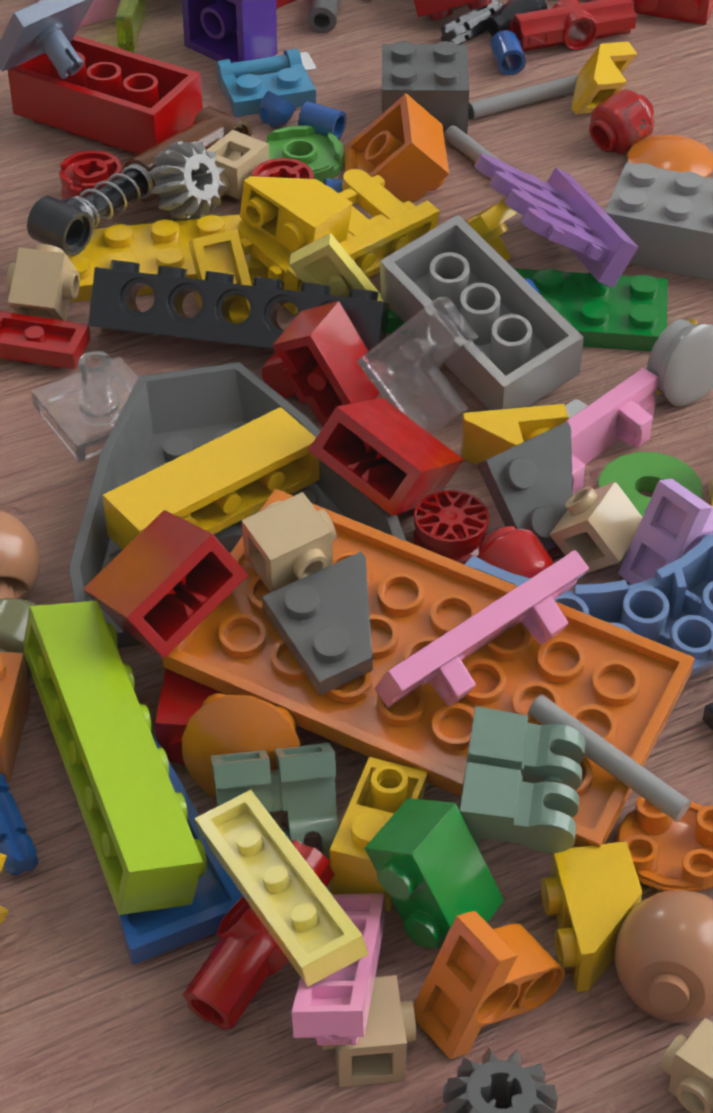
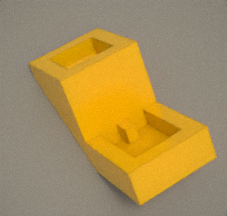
M629 41L600 44L579 71L571 107L575 114L591 113L599 103L616 91L621 90L627 83L622 73L637 55Z

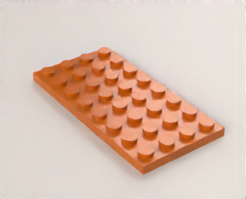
M275 489L260 511L273 502L284 501L293 497V495ZM315 504L312 505L316 510L323 509L327 512L336 530L337 539L332 542L333 564L359 552H362L366 557L373 671L325 694L319 695L263 611L262 596L269 594L270 591L244 556L243 536L230 554L249 576L165 659L162 657L163 667L226 695L253 696L274 706L283 707L293 714L297 726L361 754L428 772V783L460 797L463 789L475 706L527 715V723L542 725L528 715V710L538 696L544 695L644 767L692 672L695 657L556 602L568 621V625L549 641L540 645L524 624L519 622L461 660L476 685L469 694L454 704L448 706L428 682L388 708L374 688L390 669L518 586ZM584 755L583 761L579 763L582 768L581 786L576 790L579 795V808L576 816L572 818L576 822V835L573 846L595 845L600 847L601 844H605L632 789Z

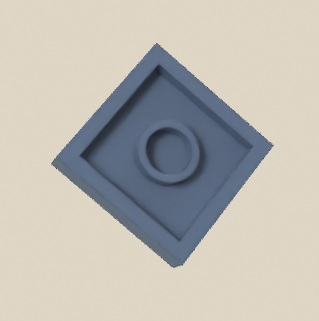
M42 0L14 12L0 41L1 71L3 72L46 53L62 79L67 78L68 73L70 76L77 73L84 66V61L78 56L70 42L73 40L93 0Z

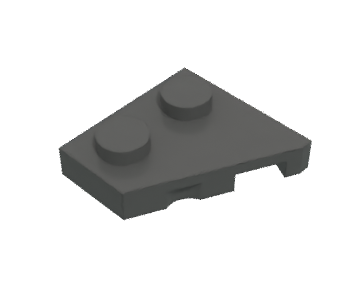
M568 422L477 464L505 527L514 526L516 529L531 530L539 538L546 551L558 546L549 534L568 510L565 507V503L573 495L571 427Z
M362 552L262 596L263 611L319 695L325 694L373 671L366 557Z

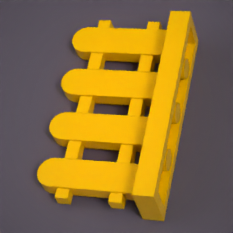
M350 169L343 175V191L338 194L353 204L357 203L373 218H366L352 206L347 239L341 242L340 245L366 277L369 278L380 272V260L436 228L440 210L428 200L417 206L409 200L402 203L384 188L385 180L379 175L371 177L363 170ZM244 219L240 220L237 230L244 256L252 253L268 268V278L284 282V290L300 292L303 281L289 266L290 255L293 252L287 250ZM292 302L283 305L293 315L298 313L297 307Z

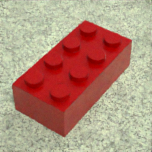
M77 35L74 36L70 44L84 61V66L72 76L68 73V77L62 79L46 53L8 69L13 114L136 154L143 153L191 126L197 114L203 109L201 73Z

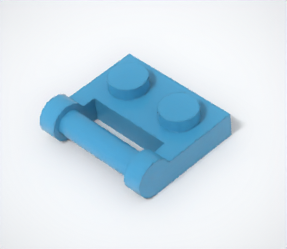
M298 48L284 50V55L234 63H231L229 59L216 61L218 83L235 117L259 114L261 100L267 91L280 96L295 107H302L307 101L316 103V89L302 64Z

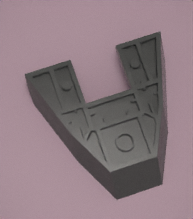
M240 362L139 376L100 454L69 565L74 602L94 601L83 588L122 551L107 535L103 494L279 407H282L315 437L318 436L320 430L309 418ZM319 460L320 480L291 494L295 496L303 492L312 504L406 541L396 515L391 516L321 460ZM242 520L214 534L228 552H232L243 536ZM102 610L106 623H112L115 627L118 648L142 645L141 642L121 630Z

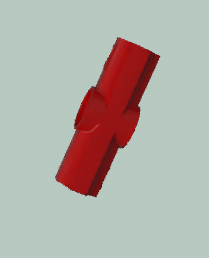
M559 0L550 9L515 14L514 18L510 19V31L516 34L523 51L566 44L572 50H581L588 47L597 38L630 33L631 29L636 27L637 16L632 0H597L580 3L578 0Z
M297 840L291 841L324 886L327 887L335 875L330 867L331 861L315 847L306 846ZM244 896L230 908L217 929V936L220 938L219 942L182 994L188 1003V1008L203 1021L212 1023L222 1030L232 1029L265 979L278 972L289 961Z

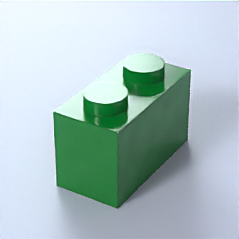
M407 798L364 848L378 873L377 878L380 885L389 894L404 922L403 926L406 934L414 941L415 945L424 948L441 949L457 915L476 911L488 922L505 901L456 803Z

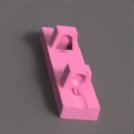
M645 368L640 369L566 421L571 427L573 494L584 486L585 465L619 440L638 448L650 439L655 410L654 395L659 379L657 375Z
M575 549L390 669L374 689L389 708L429 682L448 706L454 704L469 694L476 685L461 660L519 622L524 624L540 645L558 635L568 625V621L554 599L571 589L577 583V579L583 576L590 568Z
M385 893L331 894L363 935L369 955L309 987L300 977L291 1012L294 1038H315L317 1045L324 1046L357 1045L359 1037H364L386 921Z

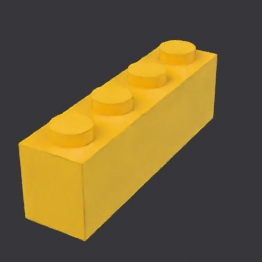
M279 407L103 494L107 535L123 550L163 510L214 535L260 511L275 489L291 495L320 480L319 459L308 451L316 437L282 407Z

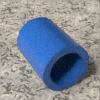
M508 30L496 33L490 41V48L499 71L504 75L518 74L525 67L526 57L516 34Z
M307 101L299 113L298 126H312L317 134L326 137L330 132L339 140L346 126V114L344 111Z

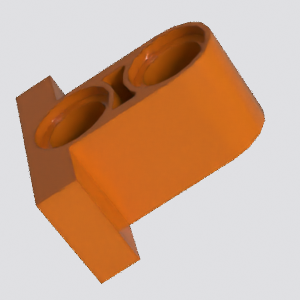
M476 911L457 915L413 1005L415 1021L450 1060L470 1052L482 1027L532 1011L547 1002L561 986L565 977V969L521 924L513 923L492 929Z

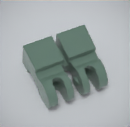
M475 706L459 811L476 845L480 846L481 839L520 843L534 851L543 853H558L570 849L575 843L576 822L572 818L576 816L579 808V795L576 790L581 786L582 768L579 763L584 759L585 737L578 730L567 725L527 723V715Z
M329 743L274 749L275 771H270V761L266 750L210 756L217 807L252 790L268 813L286 811L287 829L282 831L290 841L297 840L304 844V837L307 833L311 831L317 832L320 852L330 860V848L339 826L335 787V751Z

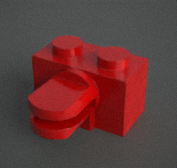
M339 301L301 311L273 343L276 351L262 367L263 381L283 398L298 396L301 403L308 402L322 427L336 406L376 399L387 385L386 380Z

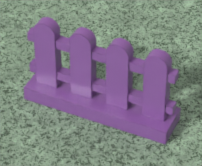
M481 153L474 167L482 174L492 178L489 185L499 193L507 196L505 200L507 206L524 215L521 219L522 224L555 243L567 246L598 282L614 288L638 246L570 174L556 167L546 183L531 174L501 162L499 159Z

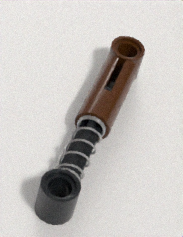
M211 106L204 107L197 114L191 126L128 160L123 166L121 173L111 175L108 181L97 183L94 189L84 190L80 197H69L62 201L51 196L39 199L32 207L28 216L27 231L29 236L42 244L62 249L66 255L75 256L80 254L90 242L93 228L99 225L101 217L111 219L113 210H126L127 202L134 204L139 201L148 202L159 196L150 193L156 185L155 180L148 174V172L156 167L153 157L158 155L159 152L165 151V148L169 147L170 144L180 141L184 143L203 142L206 151L232 130L251 137L252 131L249 122ZM120 176L116 180L110 182L113 178ZM103 184H106L105 186H103V187H101L100 189L96 190L99 186H101V185H103ZM92 192L91 194L82 198L86 193Z

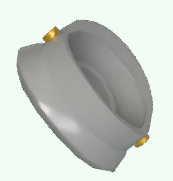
M691 318L688 320L678 319L661 333L652 348L646 370L659 377L655 393L659 395L663 393L666 399L674 406H687L702 398L713 388V325L698 324L696 320Z

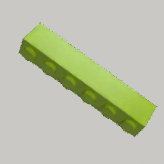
M98 601L30 606L23 642L24 655L118 915L192 905L199 877H203L206 873L207 859L205 848L200 839L193 838L187 823V806L182 793H175L169 778V763L166 752L163 748H157L151 734L149 710L146 705H140L134 692V677L131 666L128 663L122 662L117 650L118 640L114 625L106 623Z

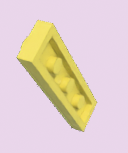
M252 790L195 818L200 835L308 987L369 955L361 932Z

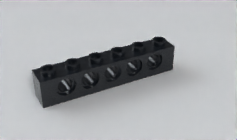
M111 260L110 269L94 268L88 326L275 349L273 343L285 331L277 322V312L282 305L292 302L297 307L298 313L303 310L339 301L374 362L383 363L390 304L378 301L379 292L349 288L348 297L329 295L330 286L301 283L299 292L281 289L282 280L253 277L252 286L234 284L235 275L211 271H205V280L186 278L187 269L170 266H158L157 274L140 273L139 263ZM149 285L154 291V304L149 310L141 312L136 305V295L141 288ZM197 291L202 298V309L196 316L188 318L183 311V300L190 292ZM245 297L250 304V314L244 322L236 324L230 317L229 309L235 299Z

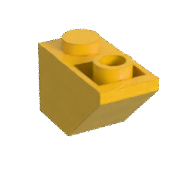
M250 176L244 180L240 217L284 246L287 250L295 252L329 233L339 243L347 239L353 203L317 179Z
M369 757L330 848V867L335 873L330 881L331 894L385 893L386 911L390 912L393 901L380 885L377 878L378 873L364 848L407 798H424L428 772Z
M627 841L601 844L600 847L595 845L575 847L563 852L552 853L550 876L541 878V896L544 911L547 916L556 915L559 929H555L554 935L558 963L563 968L570 967L576 992L589 991L613 961L615 942L619 929L631 910L641 902L642 889Z

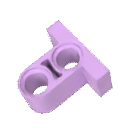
M659 480L618 574L631 584L655 577L657 569L686 554L708 533L713 536V507L675 480Z

